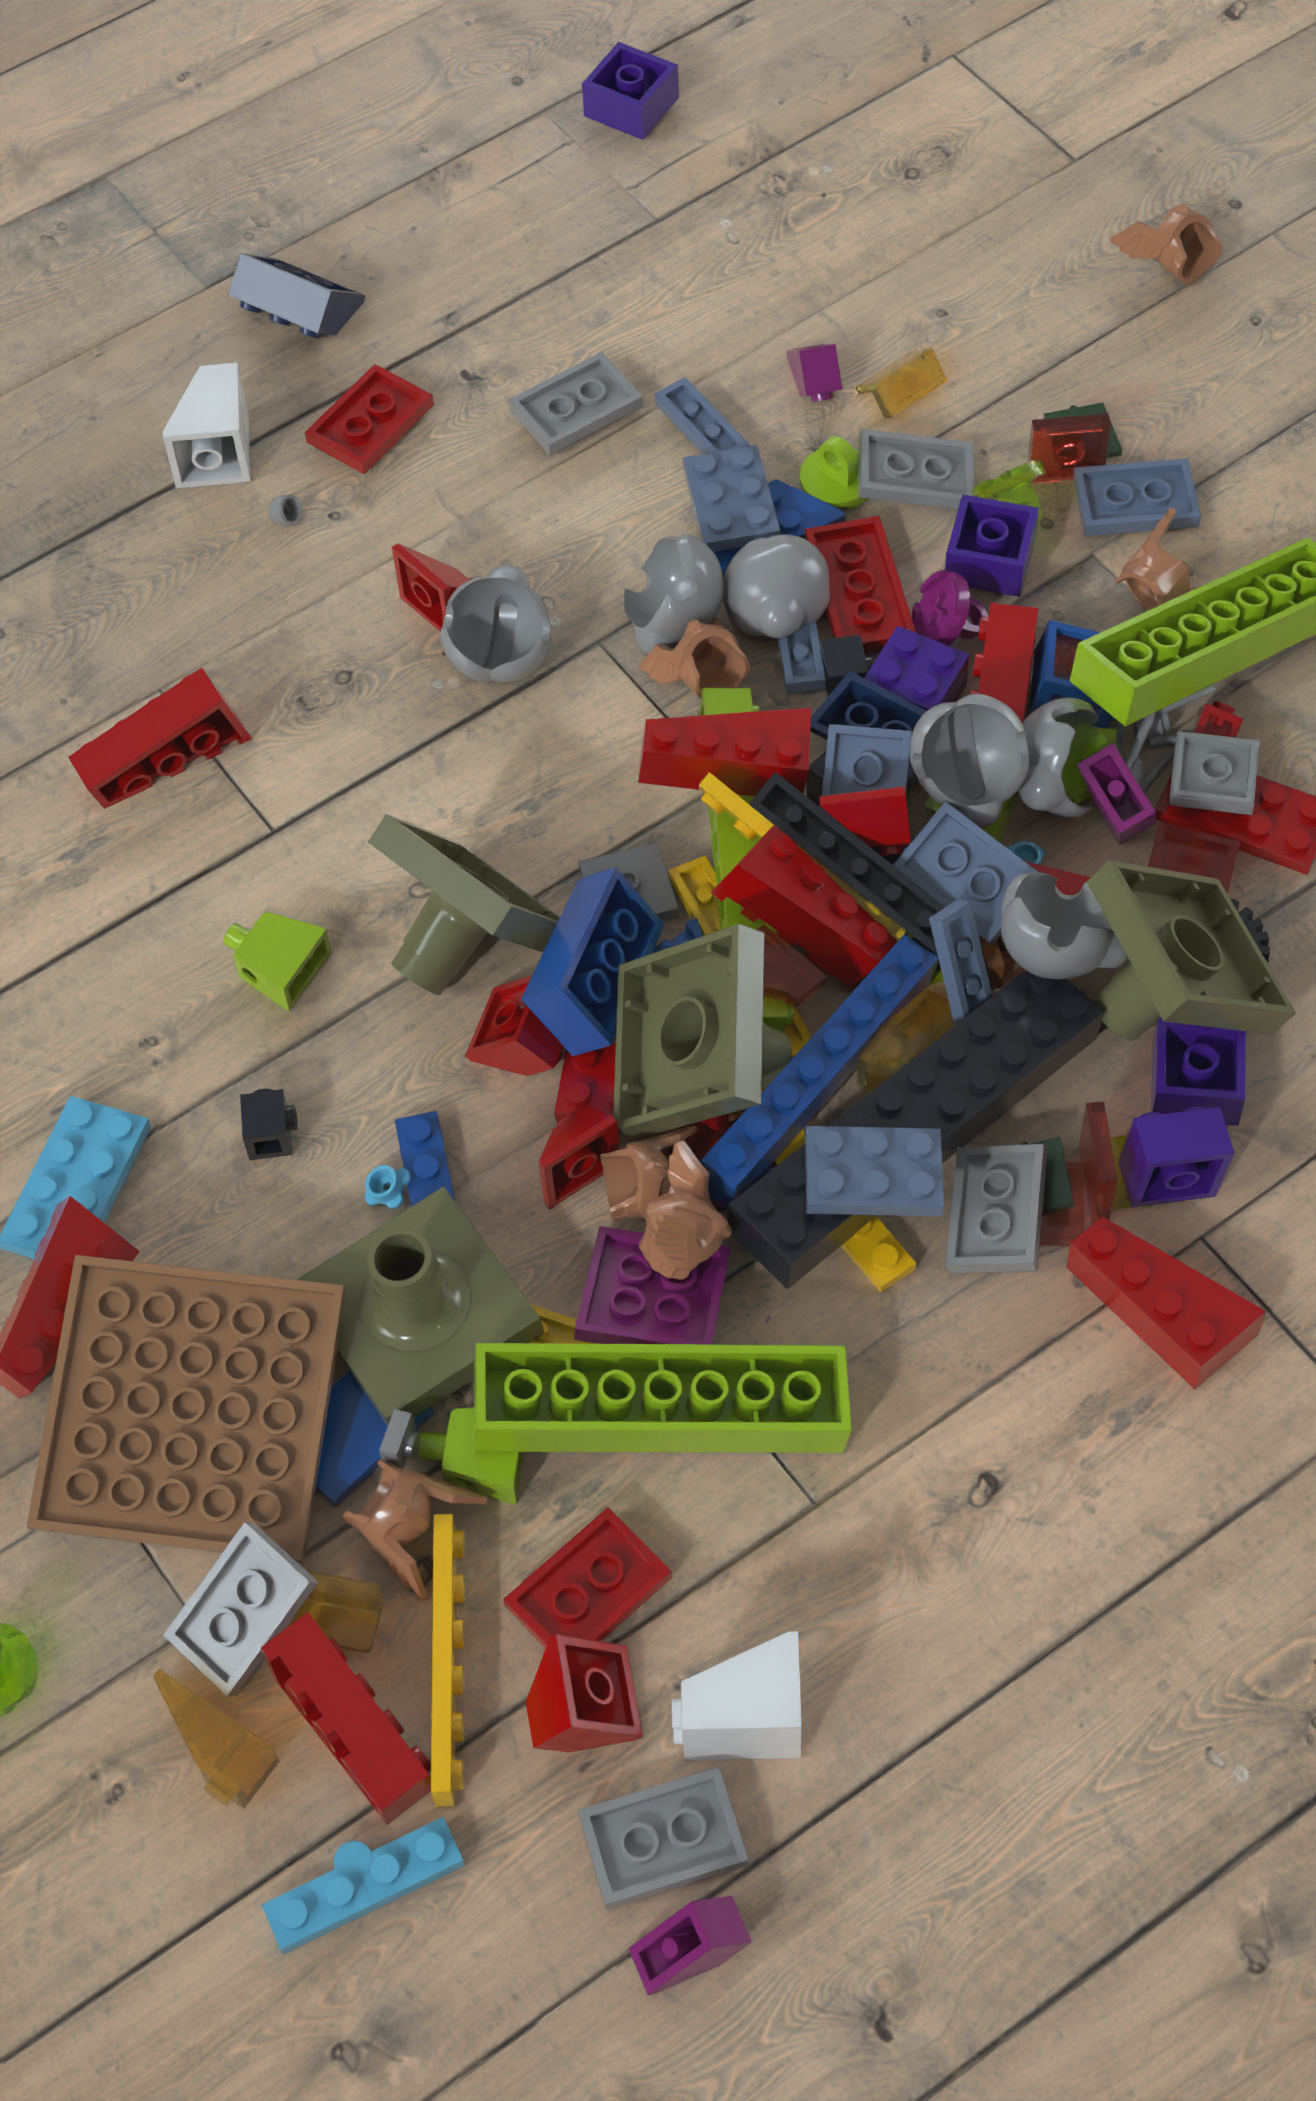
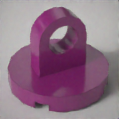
M946 570L933 573L920 588L919 592L924 593L920 603L915 602L913 606L912 620L916 633L948 646L958 637L973 639L978 636L981 616L988 617V614L978 600L970 597L967 581L961 574ZM968 615L972 619L973 624L967 620Z

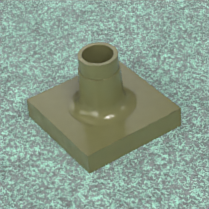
M386 814L368 843L431 889L426 903L403 940L404 944L391 962L397 971L425 990L441 995L452 977L457 975L488 932L493 936L544 952L560 918L559 915L462 844Z
M1109 860L1087 881L1090 890L1129 958V961L1111 978L1110 983L1096 995L1094 1003L1104 1011L1102 1021L1118 1036L1127 1040H1137L1150 1027L1157 1025L1158 1018H1162L1165 1022L1274 1034L1297 1014L1219 879Z
M737 924L619 965L613 1114L617 1121L618 1133L635 1138H643L761 1104V1088L766 1089L791 1061L792 1047L788 1036L783 1031L771 1028L763 1023V932Z
M444 1186L297 1279L345 1286L346 1295L337 1354L387 1427L394 1409L412 1413L413 1418H415L473 1380L476 1343H530L544 1334L542 1322L538 1314Z

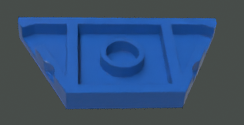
M778 479L768 482L780 527V535H794L804 539L805 529L846 522V514L842 510ZM741 548L714 552L721 565L723 581L728 564Z

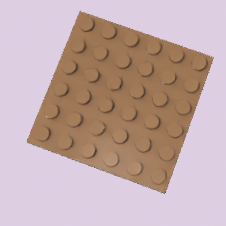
M75 1255L26 1528L36 1531L223 1553L243 1523L254 1522L296 1562L304 1563L345 1302V1286Z

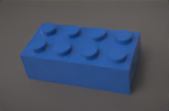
M616 867L577 880L521 998L572 1056L612 1045L617 1029L619 965L652 954L665 925Z

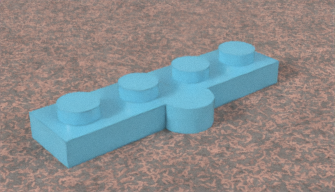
M441 1817L373 1851L360 1841L344 1843L334 1855V1870L262 1904V1907L279 1948L284 1955L464 1867L465 1864L444 1817Z

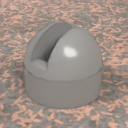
M280 495L272 500L268 513L271 520L278 525H296L302 516V506L296 496Z

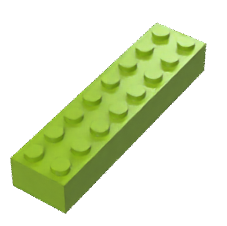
M1308 537L1079 642L1070 682L1120 723L1128 726L1207 686L1316 635V543Z
M476 1343L474 1359V1452L844 1453L852 1432L846 1345Z

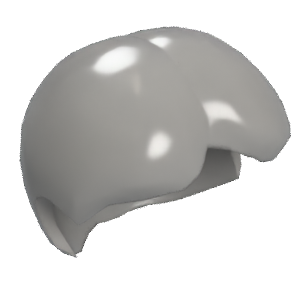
M683 534L679 537L668 536L659 539L652 553L640 568L647 574L648 581L645 589L641 592H634L629 589L624 591V609L631 622L635 625V640L639 648L647 655L658 644L675 649L685 634L689 622L698 620L704 624H710L717 615L723 597L722 569L714 552L697 537L689 534Z
M775 535L768 538H759L744 545L728 564L723 581L722 599L732 624L739 631L747 635L783 638L794 634L800 627L818 620L830 601L829 570L821 552L809 541L794 535Z
M512 565L498 566L491 570L486 577L473 578L461 584L449 598L440 633L443 650L452 665L464 676L480 683L494 681L502 684H512L528 678L541 667L552 643L551 623L543 599L534 589L530 588L528 576L520 568Z
M970 694L957 702L935 705L921 716L912 732L910 761L913 771L925 791L936 802L943 805L946 801L980 828L987 827L997 820L1003 802L1011 798L1018 791L1027 776L1029 755L1024 725L1009 706L1000 700L984 694Z
M1071 697L1055 699L1041 705L1024 721L1023 725L1029 755V770L1019 788V794L1028 807L1038 811H1047L1062 817H1079L1085 815L1095 806L1080 805L1085 800L1091 798V795L1077 768V764L1106 748L1109 744L1106 738L1094 727V724L1098 721V715L1088 702Z
M1022 873L1010 882L1001 905L1002 940L1011 957L1031 974L1049 979H1070L1086 975L1096 968L1119 967L1129 959L1087 882L1083 884L1082 889L1075 895L1061 893L1056 887L1058 878L1046 873Z

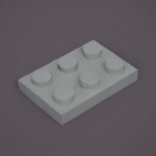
M603 352L509 399L510 411L549 456L643 407V396Z
M861 429L858 438V497L958 509L962 494L974 496L973 443Z
M1044 1144L957 1147L946 1267L950 1273L1038 1271L1047 1150Z
M244 1522L163 1636L227 1697L237 1696L264 1658L260 1647L287 1627L318 1584V1581L254 1522Z
M719 1766L578 1810L606 1910L749 1865V1858Z

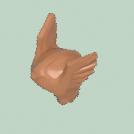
M1179 204L1172 208L1158 228L1150 227L1138 221L1110 237V242L1120 247L1119 251L1129 254L1131 259H1154L1185 285L1195 283L1212 268L1216 260L1221 256L1223 244L1216 236L1208 218L1191 210L1187 204Z
M1172 507L1159 521L1141 547L1124 564L1122 573L1115 580L1116 584L1125 580L1133 597L1146 611L1198 588L1190 587L1189 568L1185 561L1161 549L1159 544L1177 512Z
M715 617L711 621V625L704 624L698 620L689 622L685 634L675 649H671L663 644L655 645L648 656L639 664V669L648 673V678L657 680L658 684L682 681L701 698L703 688H740L748 676L750 663L741 651V647L736 641L737 638L729 631L724 622Z
M696 1125L671 1131L654 1138L627 1143L626 1147L615 1152L600 1154L612 1221L626 1218H645L647 1221L648 1204L668 1193L671 1186L668 1178L669 1160L663 1151L673 1147L678 1141L686 1140L698 1131Z
M684 1140L674 1144L673 1154L669 1156L668 1178L671 1184L669 1192L648 1204L646 1230L639 1242V1248L652 1269L666 1278L679 1280L685 1279L690 1270L710 1258L719 1249L724 1238H728L732 1234L728 1220L718 1213L710 1201L708 1191L709 1172L698 1161Z
M380 1459L377 1464L383 1468V1473L374 1495L358 1514L345 1511L343 1517L346 1520L345 1523L357 1528L359 1532L365 1535L370 1542L372 1550L379 1554L384 1564L389 1566L394 1577L400 1578L403 1586L406 1589H412L419 1599L422 1600L428 1595L415 1559L402 1547L412 1543L428 1531L433 1509V1499H439L448 1503L487 1504L488 1497L473 1493L470 1488L441 1481L434 1476L428 1477L425 1473H417L407 1468L402 1469L387 1460Z

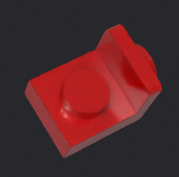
M1213 701L1212 705L1204 704L1199 708L1197 712L1198 719L1192 733L1236 738L1244 718L1234 715L1235 709L1233 707Z

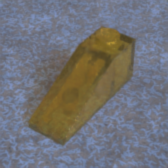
M925 988L886 1022L859 1056L857 1084L869 1091H873L943 1036L954 1023L949 1000Z
M158 1669L153 1678L199 1771L207 1783L204 1786V1790L225 1806L232 1800L245 1809L280 1762L273 1746L161 1669Z

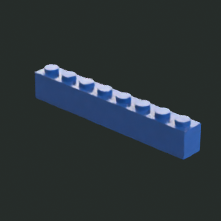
M904 934L761 1093V1104L749 1107L700 1161L709 1172L708 1191L710 1198L728 1210L729 1203L755 1184L930 986L939 960L936 955Z

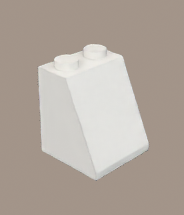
M238 363L200 366L163 430V440L176 488L251 482L249 413Z
M798 1631L786 1632L681 1681V1698H672V1729L674 1744H683L684 1760L801 1758L802 1725Z

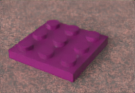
M599 1226L575 1325L574 1340L597 1344L713 1345L731 1247L721 1245L710 1258L690 1270L685 1279L666 1278L651 1268L639 1248V1242L644 1233Z

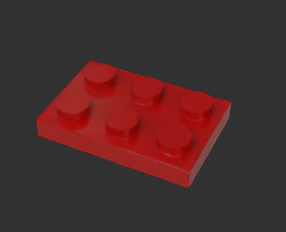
M374 364L305 431L306 442L360 473L365 474L434 406L433 395Z
M607 1507L503 1599L504 1606L545 1649L549 1638L556 1634L602 1642L672 1579V1571Z

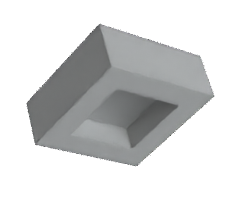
M394 1409L379 1449L382 1460H387L402 1469L407 1458L413 1459L419 1446L420 1432L416 1431L412 1413Z

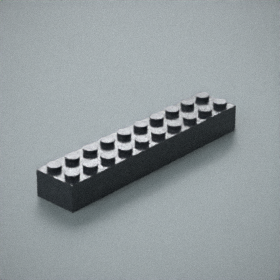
M1025 970L828 1126L940 1129L943 1164L957 1152V1147H964L1095 1041L1104 1011L1068 979L1043 978ZM804 1144L729 1203L727 1220L732 1229L731 1235L788 1289L853 1237L869 1221L874 1220L879 1215L806 1214Z

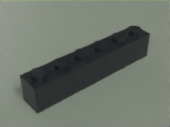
M774 772L749 805L773 825L775 824L784 834L788 835L800 847L905 931V935L938 957L929 918L944 909L945 906L783 777Z

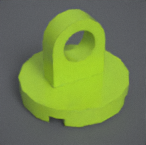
M839 436L829 437L818 450L807 456L801 465L799 481L801 491L836 508L847 507V510L857 508L868 500V498L858 497V450L854 449L845 439Z

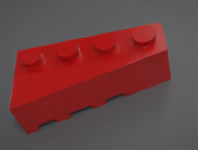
M990 603L989 617L981 616L978 640L985 641L983 654L976 653L974 660L973 677L980 678L978 690H970V694H984L1002 701L1016 713L1023 724L1035 648L1039 608Z
M200 668L193 674L184 677L178 684L160 696L151 699L145 706L127 718L118 721L112 728L94 740L84 744L68 758L87 790L106 809L152 787V779L156 777H174L185 771L184 765L203 755L207 760H210L222 754L220 747L235 740L241 745L252 740V737L223 694L204 669Z
M811 707L646 719L640 752L638 783L699 790V784L710 772L734 793L756 796L769 778L776 772L801 793H804L809 772Z
M775 824L710 892L721 901L728 897L742 906L740 913L752 922L759 918L776 929L775 937L786 945H799L807 951L808 960L851 989L876 967L897 942L881 923L877 922L864 910L853 896L844 891L820 865L816 864Z
M71 1196L57 1204L47 1232L35 1253L36 1257L28 1275L23 1280L18 1291V1297L0 1332V1384L18 1398L32 1393L56 1362L75 1255L133 1261L140 1252Z
M1101 1217L1070 1243L1066 1268L1193 1389L1198 1388L1259 1335L1266 1313L1265 1310L1105 1217Z
M309 1612L260 1647L274 1680L386 1825L390 1824L431 1791V1779L429 1776L431 1762L417 1745L411 1749L400 1736L405 1731L397 1718L388 1708L382 1712L373 1699L376 1694L361 1673L356 1675L346 1663L348 1659L343 1650L332 1637L327 1638Z

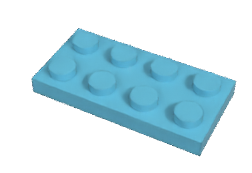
M70 1096L0 1234V1248L35 1259V1253L47 1232L57 1204L69 1196L105 1223L150 1131L151 1124L149 1119Z

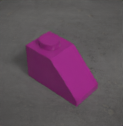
M819 344L786 351L800 396H810L811 402L832 399V391L843 389L836 344Z
M1113 743L1077 764V768L1099 813L1119 845L1155 824L1156 811Z
M733 1896L691 1901L628 1949L647 1995H652L722 1965L751 1944L752 1940Z

